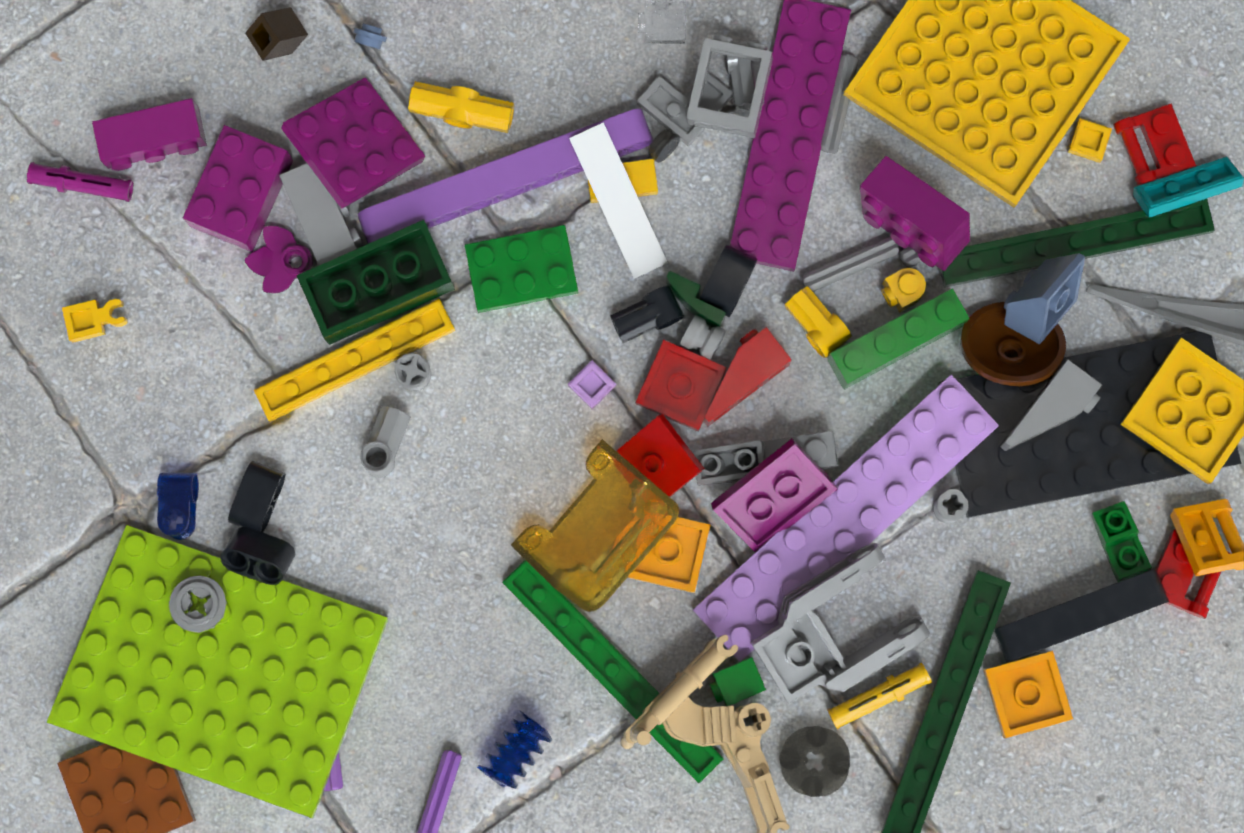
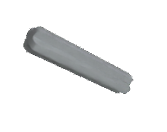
M844 54L840 59L821 142V151L835 154L839 149L850 101L843 94L856 74L859 60L855 56Z
M888 237L802 276V283L804 287L808 286L814 292L896 256L899 252L898 245L891 237Z

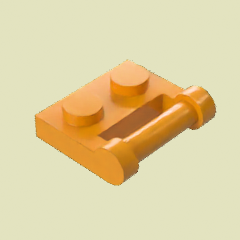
M1228 499L1174 508L1170 514L1195 576L1230 569H1244V543L1230 514L1233 509ZM1213 518L1218 519L1232 554H1228Z

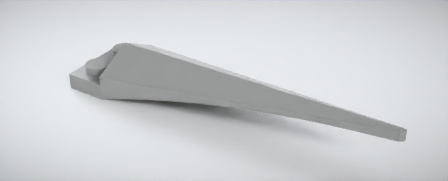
M1089 285L1086 290L1089 294L1244 346V304L1167 297L1098 285Z

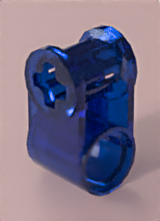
M160 473L158 476L157 524L164 534L176 540L187 539L195 531L196 503L199 493V482L196 473ZM177 517L182 518L183 522L177 524L176 529L170 526L171 521H177Z

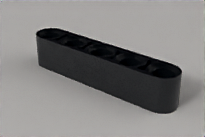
M1155 568L994 629V632L1007 663L1169 602V599Z

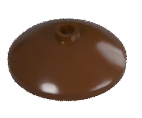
M1005 302L986 305L969 317L970 319L964 324L961 333V351L969 366L982 377L1003 385L1026 386L1044 381L1060 368L1065 357L1066 339L1059 324L1038 344L1004 325L1006 316Z

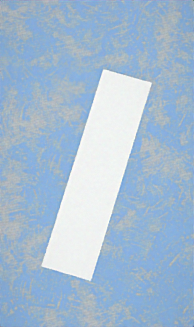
M604 123L569 138L633 278L635 279L667 264L666 257Z

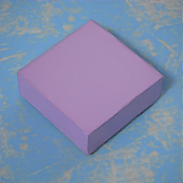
M591 360L568 383V387L593 410L616 387V383Z

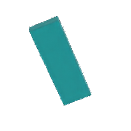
M1226 156L1133 188V197L1150 218L1243 187L1244 177Z

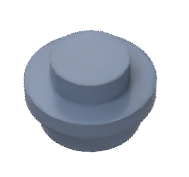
M364 23L361 29L354 28L353 33H356L354 42L376 49H381L382 42H386L387 37L381 36V28Z

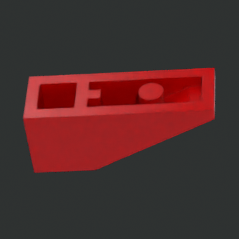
M767 327L760 332L755 328L740 339L739 342L742 346L738 348L704 417V423L707 427L790 366L792 359Z

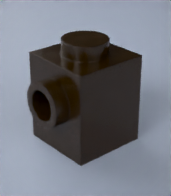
M291 7L261 13L245 33L262 61L292 54L308 36V33Z

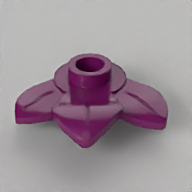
M266 226L263 228L266 247H262L247 256L245 263L254 273L265 277L262 285L263 292L281 293L287 290L295 279H298L296 275L312 269L313 257L306 247L296 243L293 234L287 229L278 226ZM294 257H301L302 264L297 268L291 267V260Z

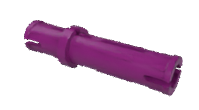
M31 162L27 171L28 184L53 187L62 193L70 190L125 200L126 202H130L133 194L134 183L132 180L73 171L69 166L65 165L57 168Z

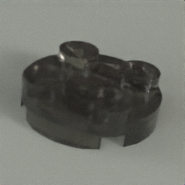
M820 726L803 727L792 733L784 742L779 755L780 771L786 783L797 793L810 797L827 796L837 791L847 779L850 767L849 749L845 741L833 730ZM809 752H812L814 755L821 753L824 756V759L821 761L823 768L820 771L815 768L807 769L805 764L809 761L806 757Z

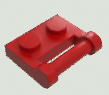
M1172 104L1134 117L1124 118L1113 124L1117 135L1121 134L1137 174L1134 178L1137 186L1196 167ZM1141 128L1156 165V170L1149 169L1134 129Z
M1173 529L1156 566L1169 599L1167 604L1196 617L1206 619L1209 612L1207 605L1222 571L1204 575L1194 601L1184 598L1194 572L1177 531Z

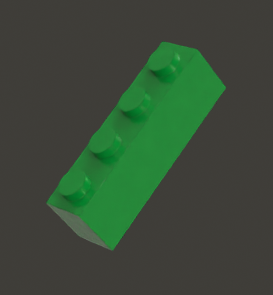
M952 288L830 353L828 362L842 388L845 390L963 327L970 318Z

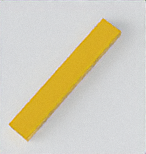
M437 299L254 389V392L268 421L272 422L401 358L403 355L409 354L454 332L455 329L440 299Z

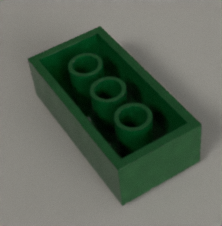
M421 220L296 275L323 338L329 345L455 290L425 220Z

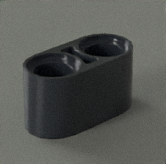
M726 245L699 300L726 312V316L730 318L758 259Z
M251 461L231 506L228 522L240 527H248L264 532L281 493L286 474Z
M239 527L234 531L222 551L220 559L223 566L234 573L265 584L277 585L282 581L294 560L295 550L288 542L248 527Z

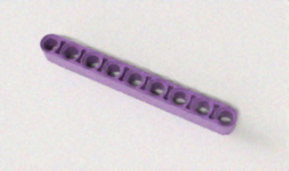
M642 109L626 111L370 206L357 214L367 243L374 242L421 220H425L429 229L584 171L569 138L601 123H604L619 157L646 148L654 142Z

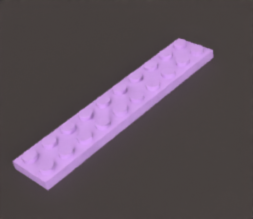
M951 374L834 481L837 487L834 493L790 528L776 533L697 605L693 611L717 637L722 635L728 636V641L724 642L728 649L733 645L738 646L734 656L741 662L754 650L750 642L779 625L778 617L785 595L860 548L869 545L999 425Z

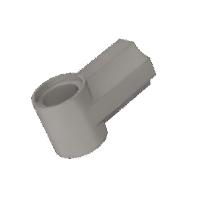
M759 40L733 42V44L747 46V42L759 43ZM725 55L727 73L731 75L735 109L750 110L761 62Z
M383 405L368 443L364 446L360 455L361 463L366 471L373 477L378 478L386 477L394 469L395 457L411 418L410 415L398 409ZM376 452H383L387 455L386 462L380 467L369 465L371 455Z

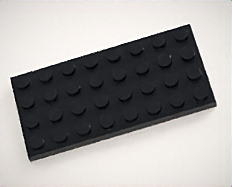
M1196 331L1064 357L1062 364L1069 360L1102 384L1096 393L1101 397L1088 414L1082 411L1075 418L1007 451L1003 450L1000 446L1055 373L1044 381L1026 386H1008L995 383L979 374L956 378L999 425L955 466L960 490L968 500L966 517L972 518L1192 474L1120 424L1180 338H1183L1217 361L1212 335ZM1236 446L1222 468L1242 464L1238 446Z

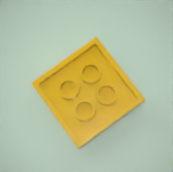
M1180 338L1120 425L1205 483L1210 484L1244 436V380L1183 338Z

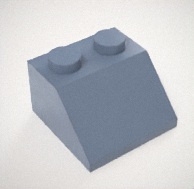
M1077 253L1046 259L1037 270L1032 269L1027 274L1023 286L1018 292L1012 291L1007 297L1004 304V309L1006 310L1004 325L1040 344L1077 302L1085 256Z

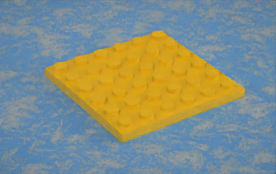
M908 0L850 82L843 95L1015 208L1122 53L1130 38L1071 0Z

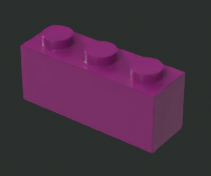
M193 98L92 121L100 161L108 169L112 168L115 171L132 167V163L143 160L147 163L159 162L166 158L165 155L177 152L180 155L193 154L199 151V147L207 146L199 107Z

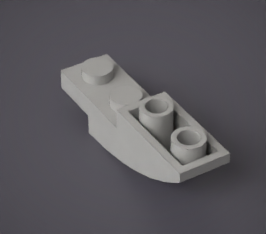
M827 431L769 441L758 440L694 450L693 454L705 468L696 476L697 485L738 482L791 438L821 469L838 467L834 432Z

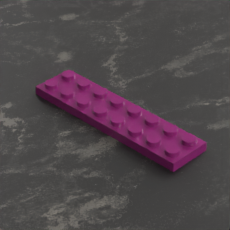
M784 0L772 52L773 61L764 97V105L762 106L756 137L752 143L730 243L731 247L758 259L756 264L792 272L795 271L821 152L822 137L851 9L809 0Z

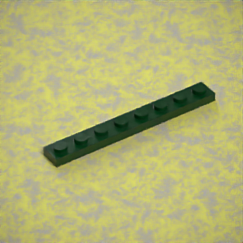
M1204 199L1150 218L1142 210L966 246L945 271L940 269L943 286L946 288L1038 269L1046 259L1077 253L1084 255L1085 259L1210 234L1215 231L1208 199Z
M979 570L976 571L881 833H921L1011 582Z

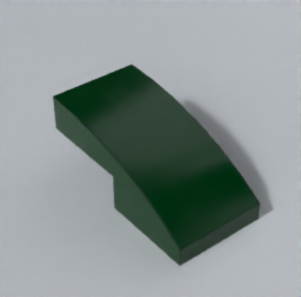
M669 271L666 277V284L670 286L678 301L694 316L697 314L704 318L711 327H721L725 320L726 312L697 299L701 285Z

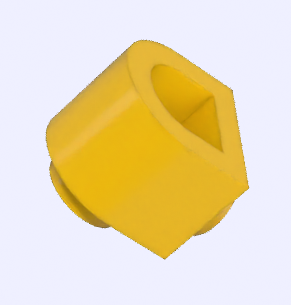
M903 268L884 279L882 283L884 288L881 289V292L887 304L891 308L896 306L900 313L920 300L926 288L925 278L916 269Z

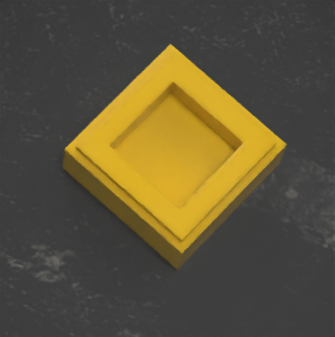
M1079 118L1068 153L1100 163L1103 159L1112 128Z

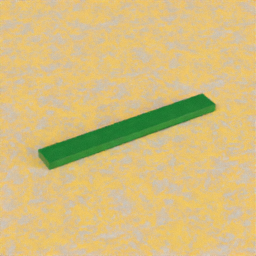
M527 558L502 582L636 720L642 715L643 710L660 694ZM657 724L649 732L698 784L724 759L712 746L702 747L674 739L666 732L663 724Z

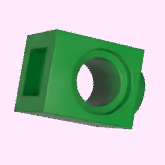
M752 657L712 675L714 682L709 684L716 702L724 701L725 706H731L766 690Z

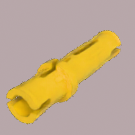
M922 662L895 677L891 674L885 677V682L833 708L827 709L836 729L838 730L840 727L894 700L900 702L905 699L904 695L932 683ZM909 681L908 683H906V684H904V685H902V686H900V687H897V686H899V685H901V684H903V683ZM873 698H876V699H874V700H872V701H870V702H868V703H866V704H864V705H862V706H860V707H858V708H856V709H854V710H852V711H849V710H851V709H853V708H855V707H857V706H859V705H861V704H863V703H865V702H867V701H869V700H871V699H873Z

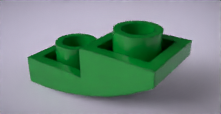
M1125 501L1092 513L1099 539L1117 582L1151 570L1152 566L1138 538L1139 530Z

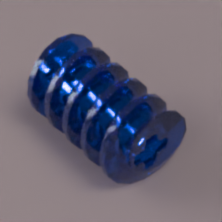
M521 710L519 711L525 720L512 719L511 721L516 732L504 730L502 733L508 743L495 742L494 744L499 755L486 754L485 757L491 766L478 765L477 767L503 788L507 786L516 789L519 784L515 780L514 775L521 777L527 775L522 763L533 766L535 760L530 753L542 754L544 752L539 740L549 743L552 741L549 732Z

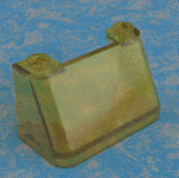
M603 439L590 452L585 464L587 472L594 479L550 530L539 524L529 526L511 544L556 590L588 612L601 608L670 529L679 514V506L674 500Z

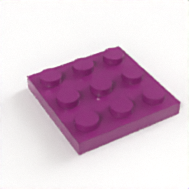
M366 77L283 122L281 127L282 131L341 209L421 164L425 158L424 153Z

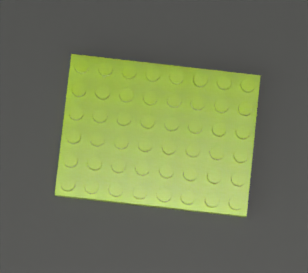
M126 525L46 723L313 819L388 618L283 580L277 585H269L228 570L223 566L219 557ZM192 576H205L217 582L223 589L227 601L224 617L214 628L202 631L201 633L181 628L173 620L169 609L170 596L174 588L181 581ZM191 592L193 606L189 608V611L197 610L200 614L202 613L206 616L204 604L210 597L200 599Z

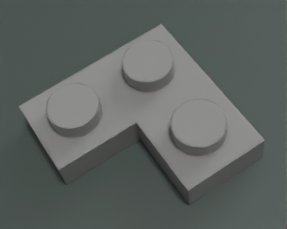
M707 73L700 108L720 112L733 97V93L711 74ZM658 76L637 100V105L689 147L705 129L704 127L689 125L686 120L693 88L686 96H683L662 77Z

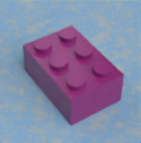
M224 125L184 213L183 220L191 228L253 253L283 185L279 175L289 171L293 163L292 157L283 148Z
M885 156L860 185L862 213L865 221L876 229L881 227L890 233L892 240L899 246L912 248L918 253L920 260L929 267L937 266L945 271L970 242V213L889 157Z

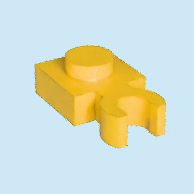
M120 299L109 300L103 308H100L97 300L62 307L69 341L74 343L106 335L104 329L106 324L114 327L126 325L128 321L125 317H112V312L115 308L124 306L123 301Z

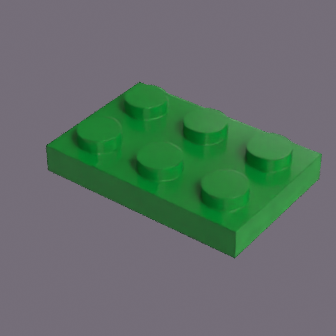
M565 225L465 244L478 313L579 294Z

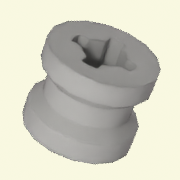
M413 353L403 355L398 359L394 371L396 379L403 388L409 391L424 389L429 384L432 374L427 361L422 356Z

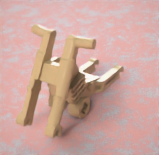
M722 635L717 639L708 641L704 650L681 673L678 671L675 674L676 678L643 710L642 715L624 732L620 743L625 749L632 748L635 743L647 745L651 741L649 732L657 724H663L666 732L679 741L702 747L720 745L742 783L757 827V833H766V831L767 833H777L778 829L785 831L790 826L787 824L768 763L760 746L762 734L770 727L771 717L769 711L758 703H750L736 708L734 706L704 707L695 704L689 698V695L696 688L700 689L703 686L702 682L727 657L733 656L737 652V645L730 646L728 650L724 649L723 644L728 641V636ZM752 716L754 723L745 726L743 719Z

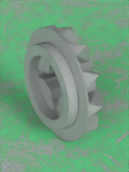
M192 576L184 579L174 588L170 596L169 609L173 620L181 628L201 633L202 631L214 628L224 617L227 601L223 589L217 582L205 576ZM191 592L200 599L210 597L204 604L206 616L202 613L200 614L197 610L189 611V608L193 606Z

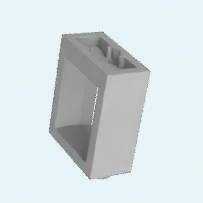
M714 35L713 39L704 38L686 117L688 124L755 138L773 61L772 52L767 51V46L760 43L747 42V46L733 44L734 40L726 36ZM712 52L761 62L749 117L700 108Z

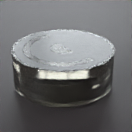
M672 129L662 131L650 144L648 155L657 163L664 161L676 149L680 142V137Z

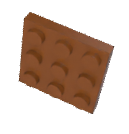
M102 744L57 763L83 833H168L196 821L178 772L174 768L107 744Z

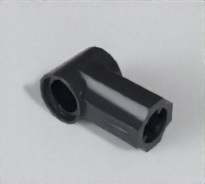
M667 285L648 293L642 298V301L610 315V318L622 343H625L655 328L656 330H661L683 319L684 314L670 286Z

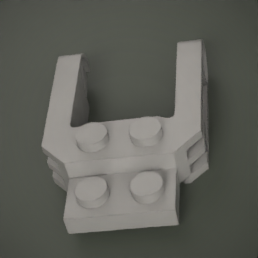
M877 543L860 548L785 595L778 617L779 625L750 642L788 704L818 685L845 692L921 644L930 635L920 616L912 617L843 659L842 654L819 616L812 611L863 579L861 575L877 566L882 560L886 561Z

